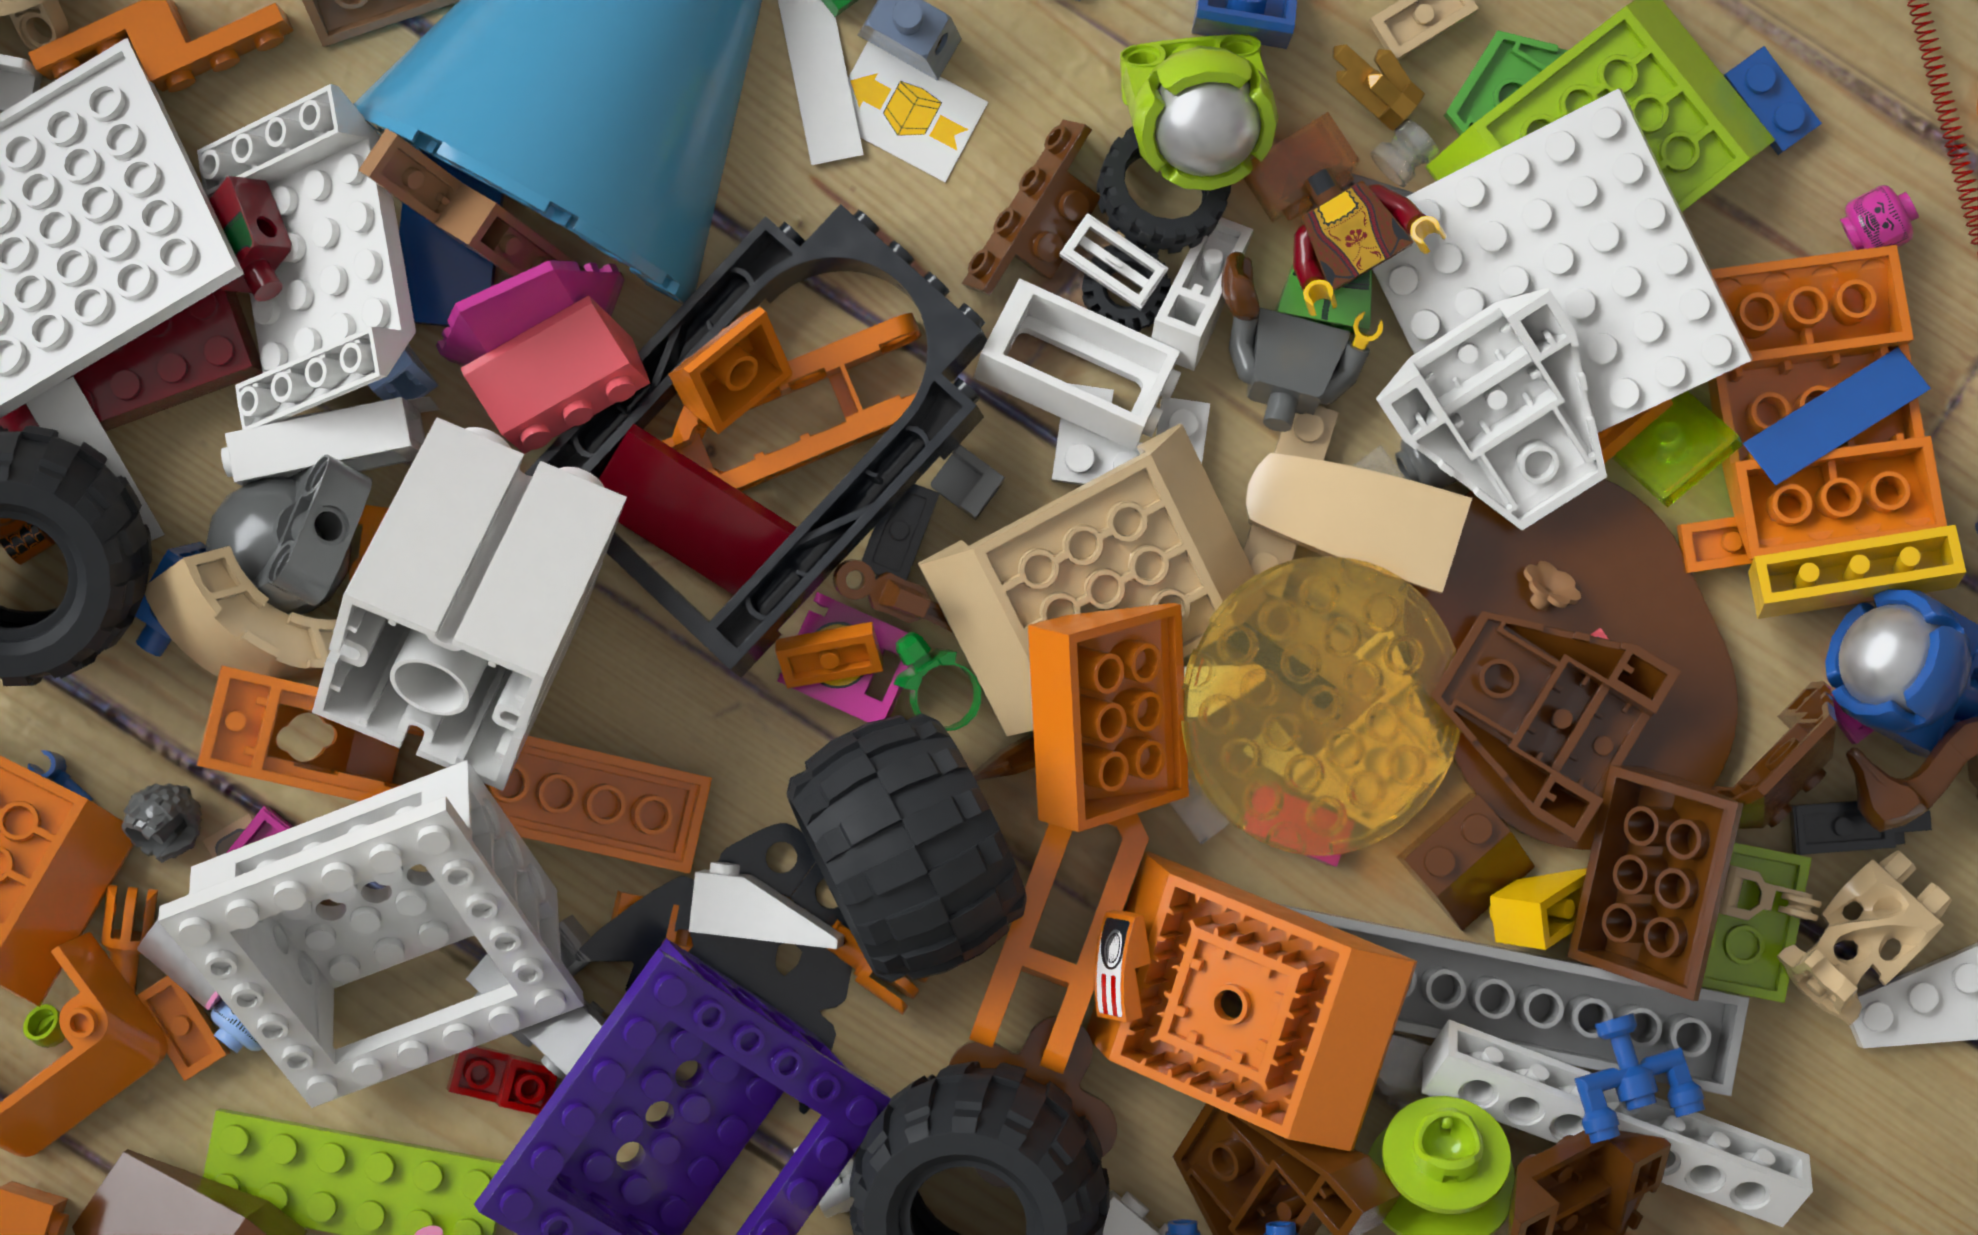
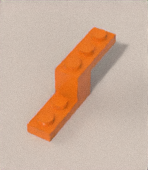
M141 0L28 52L36 71L49 80H57L125 38H128L150 82L154 83L155 87L162 92L166 90L178 92L193 85L196 82L195 77L211 69L214 72H220L235 66L240 62L239 56L254 49H257V51H267L277 47L284 41L283 36L294 30L287 14L276 3H273L192 41L172 0Z

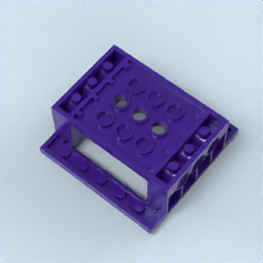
M666 938L474 1205L479 1213L518 1235H682L783 1092H786L821 1114V1116L736 1235H796L862 1144L873 1120L887 1107L891 1098L886 1092L849 1070L811 1030ZM697 1061V1070L690 1079L685 1081L675 1080L676 1070L682 1063ZM660 1101L668 1102V1110L663 1118L653 1122L646 1120V1113L651 1105ZM629 1142L639 1143V1151L633 1159L627 1162L616 1160L617 1153L623 1145Z

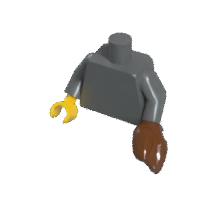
M1237 251L1232 252L1226 259L1221 287L1228 309L1234 316L1229 353L1238 378L1248 384L1247 397L1251 401L1267 405L1263 424L1274 431H1290L1295 413L1314 415L1319 404H1332L1356 383L1370 353L1367 345L1369 341H1374L1381 335L1383 320H1380L1375 333L1367 335L1359 329V322L1363 318L1365 311L1358 314L1353 325L1356 336L1354 340L1348 341L1349 331L1261 308L1254 288L1251 259L1245 257L1242 252Z

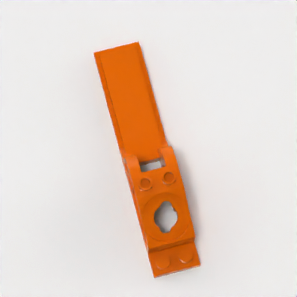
M221 665L197 766L355 801H362L401 786L400 784L392 783L400 748L319 715L317 716L323 723L329 724L334 730L332 743L327 747H323L322 751L311 760L298 761L294 759L288 751L279 748L276 740L277 734L282 728L287 727L296 716L302 713H312L319 687ZM411 725L407 734L423 737L424 731L417 726ZM528 736L504 790H499L487 784L485 786L520 837L690 874L712 778Z

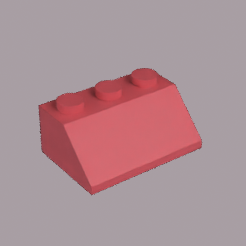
M589 295L461 368L463 376L501 435L524 454L544 447L552 438L574 426L585 424L593 415L616 402H622L631 398L636 391L650 384L632 337Z

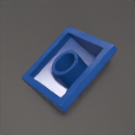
M1197 0L1191 33L1204 36L1246 34L1258 38L1261 45L1287 49L1294 33L1297 0Z

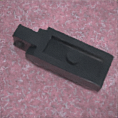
M1857 800L1791 805L1793 808L1790 811L1792 849L1795 855L1896 848V845L1905 844L1904 832L1932 830L1931 813L1928 810L1905 826L1879 832L1866 822L1858 809Z

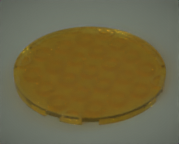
M1304 557L1290 560L1255 575L1238 587L1224 600L1209 619L1210 624L1205 630L1197 648L1192 650L1182 687L1185 690L1184 720L1181 721L1184 746L1190 766L1200 787L1219 813L1233 826L1266 845L1286 852L1313 856L1344 854L1360 850L1392 835L1421 811L1434 795L1451 765L1461 733L1430 696L1456 654L1454 643L1439 614L1415 587L1400 576L1372 563L1346 557Z

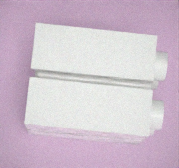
M437 417L344 592L329 647L331 651L325 662L312 713L397 748L401 747L410 726H417L424 731L422 742L416 753L417 756L446 768L468 760L483 783L503 791L583 617L627 497L605 488L601 481L593 474L576 467L557 468L540 461L533 476L526 475L520 470L524 454L511 449L509 444L495 432L480 427L464 429Z

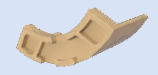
M230 546L184 557L146 584V599L160 625L186 655L218 677L220 667L223 665L319 687L325 662L331 651L329 647L337 619H316L294 612L287 614L267 603L269 598L260 592L248 579L238 564Z

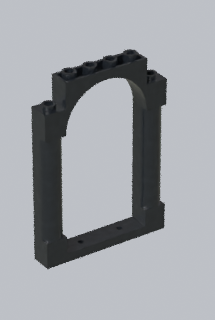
M841 204L806 241L785 221L777 227L765 216L640 349L638 353L650 384L636 391L631 398L622 402H616L593 415L585 424L574 426L563 432L524 473L533 476L539 462L542 461L557 468H580L599 479L632 424L634 423L644 429L677 394L669 373L742 314L757 308L765 299L771 303L785 290L802 280L829 272H859L885 280L905 293L918 307L927 336L926 368L916 396L902 416L711 621L614 531L606 553L725 666L741 678L782 635L778 631L782 625L939 457L945 460L984 418L976 405L980 399L979 395L960 378L954 384L952 382L983 350L988 340L981 329L985 321L967 304L963 303L957 308L946 298L950 292L949 289L931 272L928 271L922 277L910 266L915 261L914 258L900 244L893 240L887 246L875 234L880 230L879 227L865 213L858 209L852 215Z

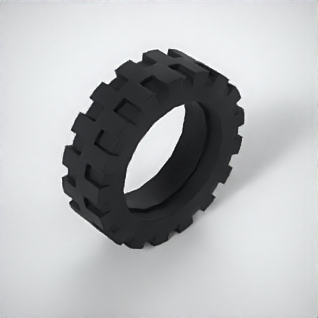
M1132 126L1126 130L1123 138L1118 137L1113 142L1100 170L1096 188L1097 193L1101 195L1098 201L1101 213H1107L1109 217L1107 224L1113 231H1120L1125 235L1124 238L1134 245L1138 243L1146 246L1145 251L1158 253L1161 249L1168 250V254L1181 252L1183 247L1187 245L1190 249L1196 247L1206 235L1209 237L1216 228L1227 207L1231 185L1211 191L1202 190V202L1199 208L1189 216L1175 219L1162 218L1141 209L1129 195L1125 184V172L1129 165L1139 158H1143L1140 154Z

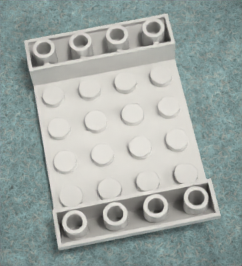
M329 84L197 150L202 184L209 198H211L227 176L266 180L292 243L291 252L274 271L283 286L281 292L273 299L263 302L257 301L253 294L250 293L263 373L235 385L242 430L277 423L387 377L416 333L393 195L358 171L380 136L337 85Z

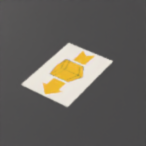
M869 41L848 77L860 138L946 182L988 102L942 77L938 81Z

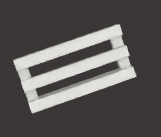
M1088 213L1059 255L1140 311L1169 269ZM1090 229L1152 271L1153 274L1150 279H1147L1085 237L1086 232ZM1079 245L1142 288V291L1138 295L1075 252L1076 247Z

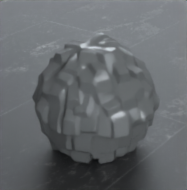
M155 783L131 796L128 805L124 809L126 816L124 817L122 830L131 839L132 844L136 848L141 847V851L148 857L154 855L158 861L163 863L170 858H177L189 849L194 848L196 839L200 835V824L202 821L201 806L199 802L192 798L189 787L170 783L165 785Z

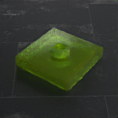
M1688 391L1671 398L1673 405L1612 457L1667 508L1742 446L1740 436Z

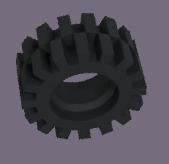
M1137 243L1136 246L1161 262L1158 259L1159 255L1157 253L1145 251V246ZM1112 244L1104 247L1107 252L1147 279H1150L1152 276V271L1115 246L1112 247ZM1095 256L1091 259V263L1110 276L1117 272ZM1084 273L1082 299L1084 306L1086 305L1089 310L1140 332L1142 328L1150 327L1154 324V320L1171 288V279L1168 278L1166 273L1140 311L1134 306L1116 304L1109 297L1106 287Z

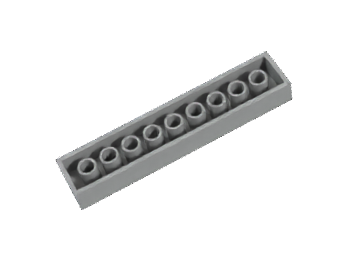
M1279 904L1418 961L1394 1029L1396 1031L1436 1038L1447 1021L1452 1020L1569 1065L1599 1071L1608 1068L1620 1070L1610 1039L1604 1040L1598 1037L1595 1024L1634 1013L1637 1027L1634 1032L1629 1034L1639 1064L1645 1057L1682 1047L1692 1080L1701 1086L1702 1091L1727 1096L1732 1095L1749 1003L1748 997L1701 987L1699 1001H1691L1589 964ZM1666 1073L1654 1076L1656 1082L1669 1084Z

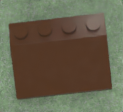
M1610 765L1603 795L1604 800L1601 803L1567 957L1682 998L1699 1001L1744 803L1686 779L1646 767Z

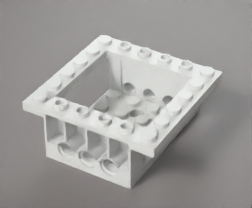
M468 760L191 866L189 895L159 906V923L311 1108L584 1006L582 989L561 961L557 889ZM422 864L428 871L418 872L412 870L411 867ZM370 882H376L380 885H385L386 887L382 889H371L366 887L365 885ZM330 899L333 902L342 904L338 906H325L320 902ZM475 935L509 982L508 985L341 1048L335 1049L333 1047L334 988Z

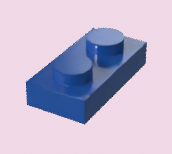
M1765 46L1723 75L1773 136L1775 141L1770 145L1777 155L1784 152L1822 124Z

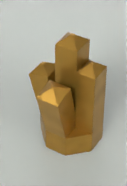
M1347 44L1333 47L1332 58L1345 69L1336 72L1335 82L1389 130L1394 131L1403 123L1424 97L1425 93L1409 79L1391 50L1379 49L1374 57V62L1380 69V73Z

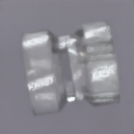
M1406 119L1394 130V137L1391 139V143L1381 142L1370 155L1379 169L1391 181L1404 188L1415 177V167L1430 163L1439 154V148L1423 128L1411 119Z

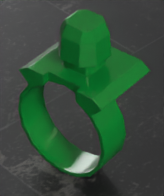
M910 632L896 642V651L904 665H910V667L897 675L893 684L910 690V704L914 714L918 715L921 711L917 704V691L922 677L929 670L940 665H955L961 668L969 676L972 683L973 702L969 712L959 722L950 726H944L947 731H955L968 725L977 715L981 705V687L977 677L967 667L955 663L956 651L947 648H936L930 652L931 648L923 637L915 632Z

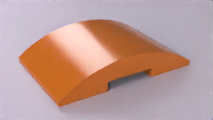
M1897 245L1710 269L1753 357L1752 361L1708 381L1714 427L1725 482L1737 527L1749 560H1753L1754 556L1947 526L1931 436L1924 435L1918 397L1776 486L1743 445L1745 441L1897 347L1912 364L1909 343L1914 338Z

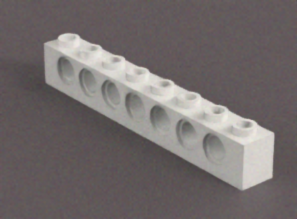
M1448 1020L1423 1056L1422 1093L1431 1097L1450 1096L1467 1100L1487 1111L1498 1122L1558 1143L1563 1137L1567 1135L1574 1136L1584 1130L1582 1119L1585 1112L1574 1079L1591 1074V1072ZM1615 1088L1603 1091L1608 1107L1617 1114L1620 1123L1618 1125L1619 1130L1662 1137L1671 1143L1661 1181L1666 1185L1783 1227L1813 1192L1809 1154L1697 1112L1676 1118L1674 1109L1670 1108L1669 1102L1655 1097L1657 1103L1627 1111L1625 1101L1619 1102Z

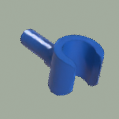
M41 750L51 761V767L46 773L39 766L31 763L28 764L29 770L54 781L90 801L94 800L66 773V761L60 754Z

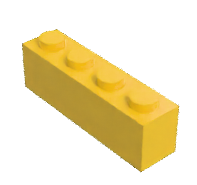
M1949 525L1754 556L1748 575L1757 619L1871 602L1874 601L1873 595L1887 589L1917 590L1923 593L1954 589L1965 575L1966 568L1956 525Z

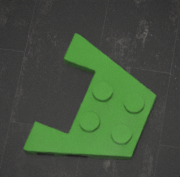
M1498 30L1447 109L1444 117L1456 132L1461 135L1471 125L1568 50L1558 48L1556 44Z

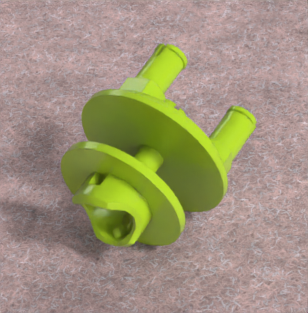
M1432 1096L1417 1100L1400 1110L1391 1120L1389 1126L1380 1133L1372 1144L1368 1155L1402 1194L1383 1220V1223L1395 1234L1493 1235L1508 1218L1510 1198L1515 1180L1510 1146L1499 1123L1487 1111L1476 1104L1450 1096Z

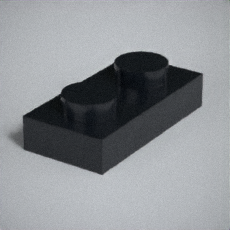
M914 484L877 523L862 558V561L871 567L874 574L880 575L887 571L906 581L908 580L940 493Z

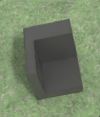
M959 444L932 480L931 487L974 520H977L1005 482V477Z

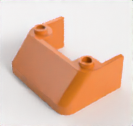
M91 932L58 945L50 951L80 991L63 1006L59 1016L61 1031L73 1048L0 1102V1148L19 1157H30L47 1148L158 1066L167 1053L168 1046L165 1034Z

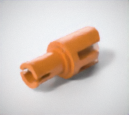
M108 885L101 944L105 946L106 950L110 951V960L136 994L140 954H142L137 948L154 925L158 890L148 889L143 914L142 932L134 931L139 888L128 887L122 929H113L117 909L118 885Z
M837 919L832 928L844 935L845 944L838 949H826L855 969L853 973L857 976L855 982L903 1015L908 1005L870 978L874 972L866 961L850 929L841 924L842 922ZM902 977L892 983L883 980L911 999H914L919 993V989L906 977ZM929 977L918 979V981L926 983Z

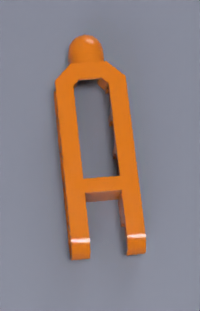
M913 313L896 316L788 361L793 374L749 409H754L829 378L846 419L843 423L817 434H803L799 436V441L767 454L763 451L754 455L755 459L728 471H721L712 466L702 441L709 426L685 406H683L672 437L662 442L743 492L887 432L906 411L917 393L902 398L900 395H897L863 410L847 370L919 339L922 335Z
M1138 814L1106 823L1117 827L1122 841L1077 964L1030 947L1073 831L1050 823L1048 824L1025 886L1027 901L1024 915L1013 921L971 1031L970 1040L993 1048L1021 971L1067 988L1039 1065L1063 1074L1094 991L1096 949L1105 912L1111 910L1123 911L1149 840Z

